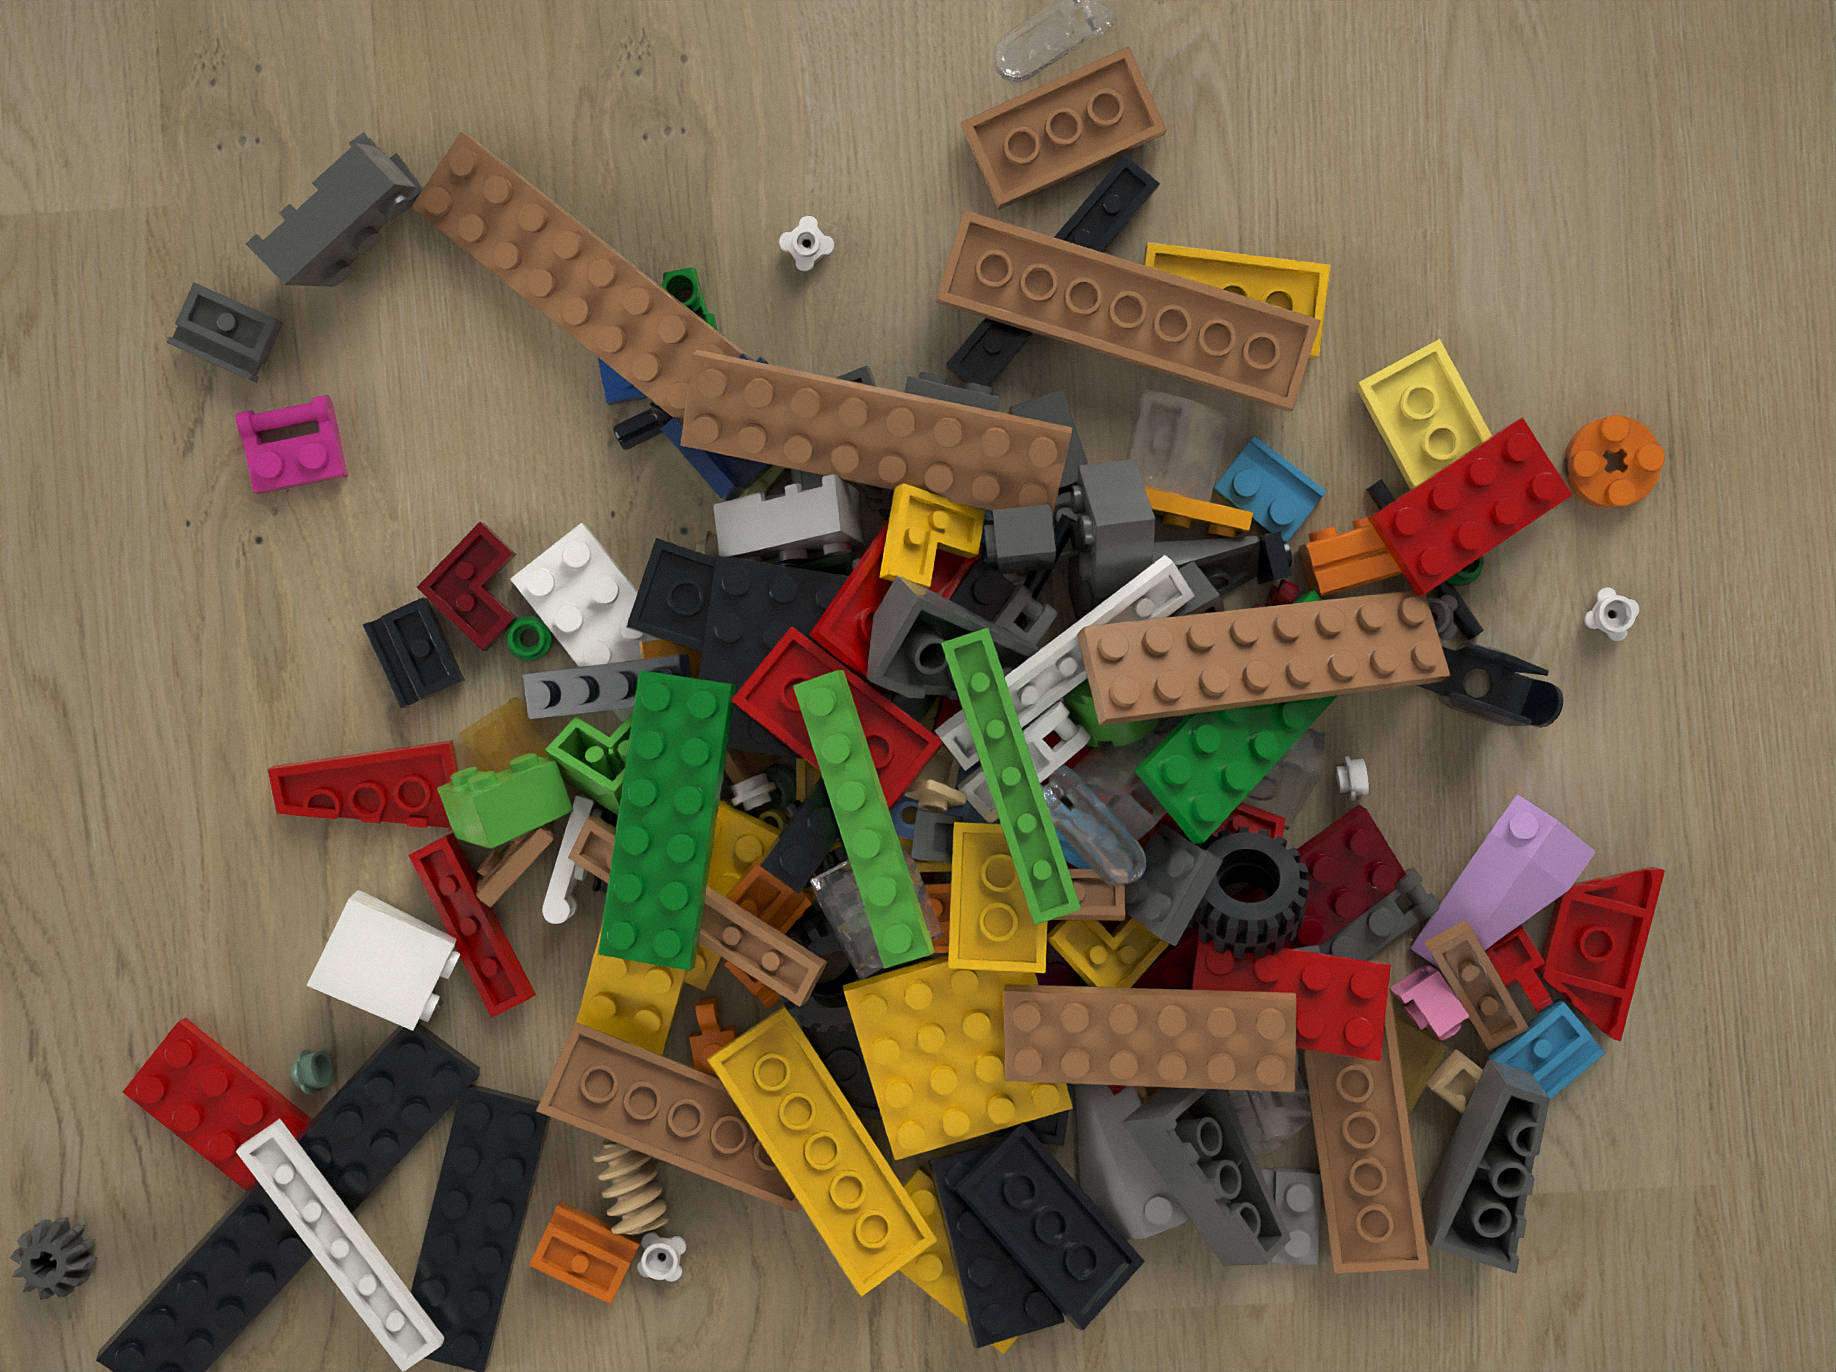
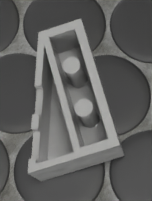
M831 474L822 477V487L802 490L801 484L796 483L785 486V493L765 496V493H757L713 504L719 556L762 563L765 560L779 558L780 563L791 564L806 561L807 554L824 551V556L826 557L851 554V547L865 545L859 491L837 475Z

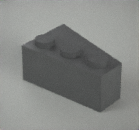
M355 143L312 183L318 189L315 194L297 210L291 204H288L279 213L285 220L264 240L259 235H254L246 245L284 285L336 286L350 275L352 270L350 265L360 253L367 252L378 242L380 238L378 232L388 220L396 218L406 209L409 203L407 198L417 187L379 147Z

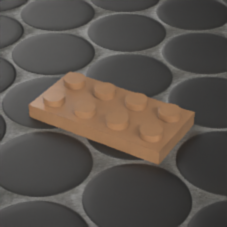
M1129 46L961 122L962 131L998 210L1164 136L1167 130Z

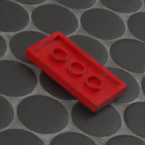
M1522 417L1368 517V520L1417 596L1426 594L1571 497L1572 493Z
M889 518L809 634L880 694L888 693L890 690L870 682L866 677L873 616L893 583L892 581L879 578ZM936 549L931 586L927 589L950 599L977 556L967 559Z
M791 626L731 701L820 771L793 685L837 670H844L890 812L941 749L943 741Z
M1198 938L1191 990L1296 993V1049L1375 1062L1381 1060L1391 971L1390 964L1283 948L1275 954L1270 949H1266L1265 957L1254 959L1253 953H1245L1244 959L1233 958L1234 951L1226 948L1224 954L1214 951L1213 941L1204 944Z
M187 1018L181 1019L176 1023L122 1091L245 1191L257 1179L237 1154V1149L279 1119H281L294 1138L312 1120L311 1117Z

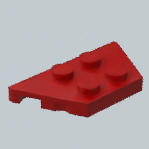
M1647 867L1577 882L1566 893L1557 898L1541 954L1547 967L1541 969L1536 974L1605 1035L1620 1042L1665 870L1655 867Z

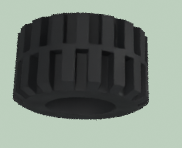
M1238 827L1237 833L1231 834L1226 829L1218 832V840L1209 837L1202 843L1204 849L1223 861L1189 924L1192 930L1199 929L1198 938L1204 944L1210 941L1214 942V951L1224 954L1227 948L1234 951L1233 958L1244 959L1245 953H1253L1254 959L1265 957L1266 949H1270L1275 954L1283 949L1284 940L1291 943L1296 937L1297 930L1301 928L1309 892L1308 870L1306 863H1300L1301 855L1296 848L1287 850V840L1279 835L1272 839L1268 837L1269 831L1259 828L1258 833H1250L1248 827ZM1234 883H1250L1265 890L1270 897L1257 903H1244L1229 897L1222 889Z
M823 903L821 911H817L814 905L805 910L806 915L798 918L785 935L820 958L835 951L852 953L850 963L838 978L825 983H817L808 1001L800 1007L778 993L788 1013L793 1018L797 1017L801 1025L809 1028L814 1024L817 1031L828 1032L830 1026H834L837 1032L846 1031L847 1023L853 1021L845 998L843 985L892 971L890 967L884 969L868 921L843 906L838 911L833 903Z

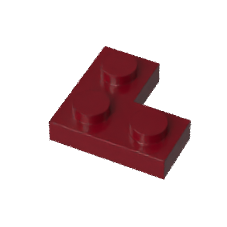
M479 522L417 586L482 651H487L506 632L512 622L518 619L486 588L517 554L483 522Z

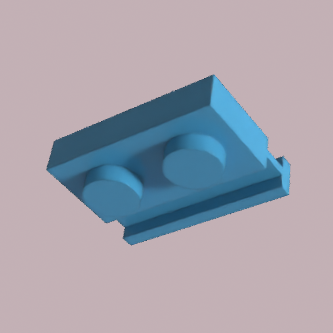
M1255 435L1211 489L1234 508L1253 512L1252 522L1267 534L1281 531L1283 541L1286 542L1289 541L1314 509V506L1327 492Z
M1556 999L1553 1004L1549 1005L1527 1023L1530 1028L1529 1030L1503 1043L1488 1058L1530 1072L1551 1099L1606 1052L1595 1042L1593 1036L1565 1002Z

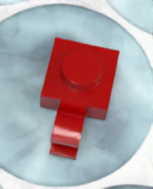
M1519 925L1485 950L1506 989L1519 983L1536 1012L1553 1004L1550 995L1536 975V972L1547 967L1522 925Z

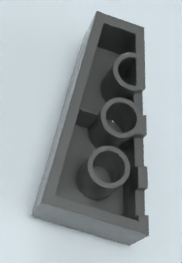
M1488 1059L1422 1203L1426 1238L1431 1247L1517 1274L1519 1257L1516 1254L1519 1238L1524 1237L1527 1222L1524 1218L1527 1195H1532L1535 1180L1532 1175L1534 1158L1540 1153L1550 1101L1548 1095L1530 1072Z
M1162 1087L1123 1121L1125 1127L1223 1266L1266 1265L1291 1240L1224 1089Z

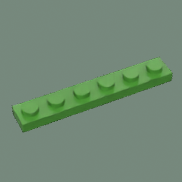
M989 628L942 642L941 645L1034 925L1082 910Z
M837 670L793 685L884 969L931 955L935 952L844 670Z

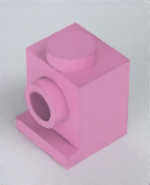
M1427 963L1391 987V993L1394 997L1404 1004L1409 1002L1404 1007V1010L1420 1031L1426 1027L1434 1034L1438 1041L1448 1039L1456 1034L1461 1028L1460 1023L1470 1017L1439 970Z

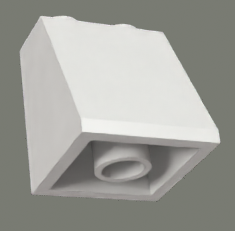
M358 890L348 899L306 986L413 1031L419 1019L428 1022L440 998V996L432 993L439 976L449 979L460 953L452 949L457 939Z

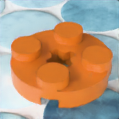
M1611 415L1584 425L1573 435L1565 451V460L1568 459L1567 469L1569 472L1566 477L1573 492L1581 500L1592 506L1602 508L1626 506L1643 499L1653 489L1658 481L1660 468L1665 462L1664 450L1658 445L1651 431L1642 423L1622 415ZM1605 452L1609 454L1617 452L1621 456V463L1623 465L1621 471L1616 469L1608 473L1604 469L1608 463L1603 457Z

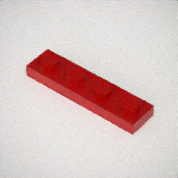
M454 833L448 834L409 854L408 856L448 934L457 939L454 946L457 952L460 953V958L490 1017L499 1015L534 997L536 994L492 907L486 905L476 896L478 880Z

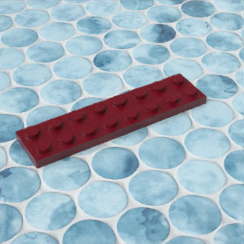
M1358 804L1296 849L1301 855L1300 863H1306L1309 892L1301 928H1298L1297 935L1291 943L1284 940L1283 948L1295 949L1320 946L1397 889L1396 882L1407 875L1368 810ZM1249 883L1231 898L1244 903H1257L1268 899L1270 896L1262 888ZM1191 927L1186 929L1177 945L1169 944L1131 988L1191 990L1199 929L1192 930ZM1107 1085L1114 1096L1127 1087Z

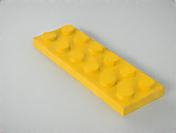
M785 1006L707 1058L712 1069L861 1297L938 1241Z

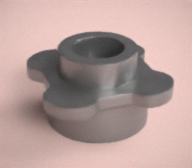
M1447 594L1443 595L1440 599L1427 598L1431 613L1438 615V620L1434 622L1438 636L1444 640L1452 639L1457 633V626L1453 623V612L1458 607L1456 599Z

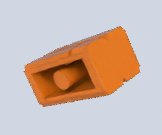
M1370 516L1352 521L1354 530L1338 535L1335 526L1309 533L1310 543L1298 546L1310 591L1315 590L1320 597H1324L1403 574L1368 520Z

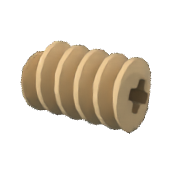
M609 1139L603 1141L601 1144H603L604 1150L593 1157V1161L608 1162L609 1167L600 1172L597 1177L598 1180L613 1181V1185L602 1192L603 1198H617L618 1203L606 1211L607 1215L622 1216V1221L611 1228L612 1233L639 1234L659 1228L670 1221L668 1217L661 1216L666 1211V1202L663 1199L656 1198L661 1194V1184L651 1181L657 1175V1167L654 1164L646 1163L652 1156Z

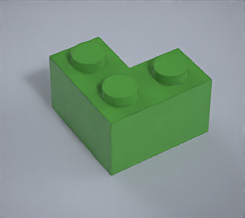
M633 713L610 737L575 717L545 751L550 759L556 760L564 782L618 815Z
M529 753L509 762L511 768L495 774V771L485 772L477 770V767L466 768L450 776L451 782L437 789L455 838L492 849L573 812L556 760L538 757L536 753Z

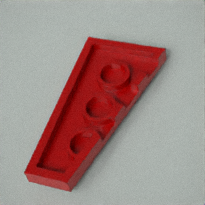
M453 740L275 765L267 769L276 814L335 820L339 817L359 819L361 822L401 823L407 824V827L427 828L431 826L449 828V831H453L437 789L450 783V776L459 771Z

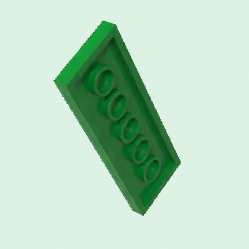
M1315 590L1304 593L1295 603L1322 601V598ZM1338 695L1188 714L1134 771L1192 843H1203Z
M639 670L598 955L687 971L695 968L733 710V702L731 700L735 696L736 684Z

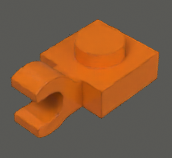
M717 997L698 1000L699 1005H696L695 1008L701 1031L691 1033L689 1041L694 1068L718 1078L707 1058L738 1036L735 1025L722 1028Z

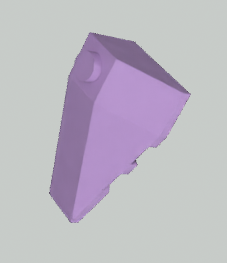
M1516 794L1439 905V910L1433 914L1410 949L1439 968L1424 942L1466 919L1485 951L1566 893L1596 851L1557 819Z

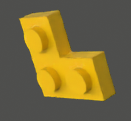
M905 483L895 487L879 578L893 582L898 575L920 586L929 588L931 586L936 549L967 559L978 556L985 511L972 506L950 502L946 497Z
M1129 914L1111 933L1098 920H1061L1047 935V941L1090 987L1131 988L1170 944L1161 940Z

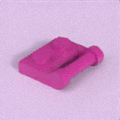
M329 395L313 397L311 403L257 414L253 410L236 414V425L243 439L254 493L263 494L348 476L336 414ZM314 420L318 422L319 433L263 444L261 431Z

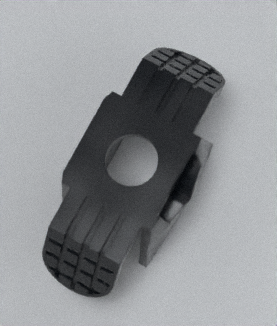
M1470 642L1459 645L1456 651L1442 646L1451 676L1442 682L1416 685L1440 694L1439 701L1451 709L1505 726L1546 727L1558 718L1564 702L1562 691L1556 685L1519 674L1527 673L1548 676V670L1497 648ZM1476 668L1484 670L1489 675L1491 681L1489 691L1479 698L1468 695L1463 686L1465 675L1470 670Z

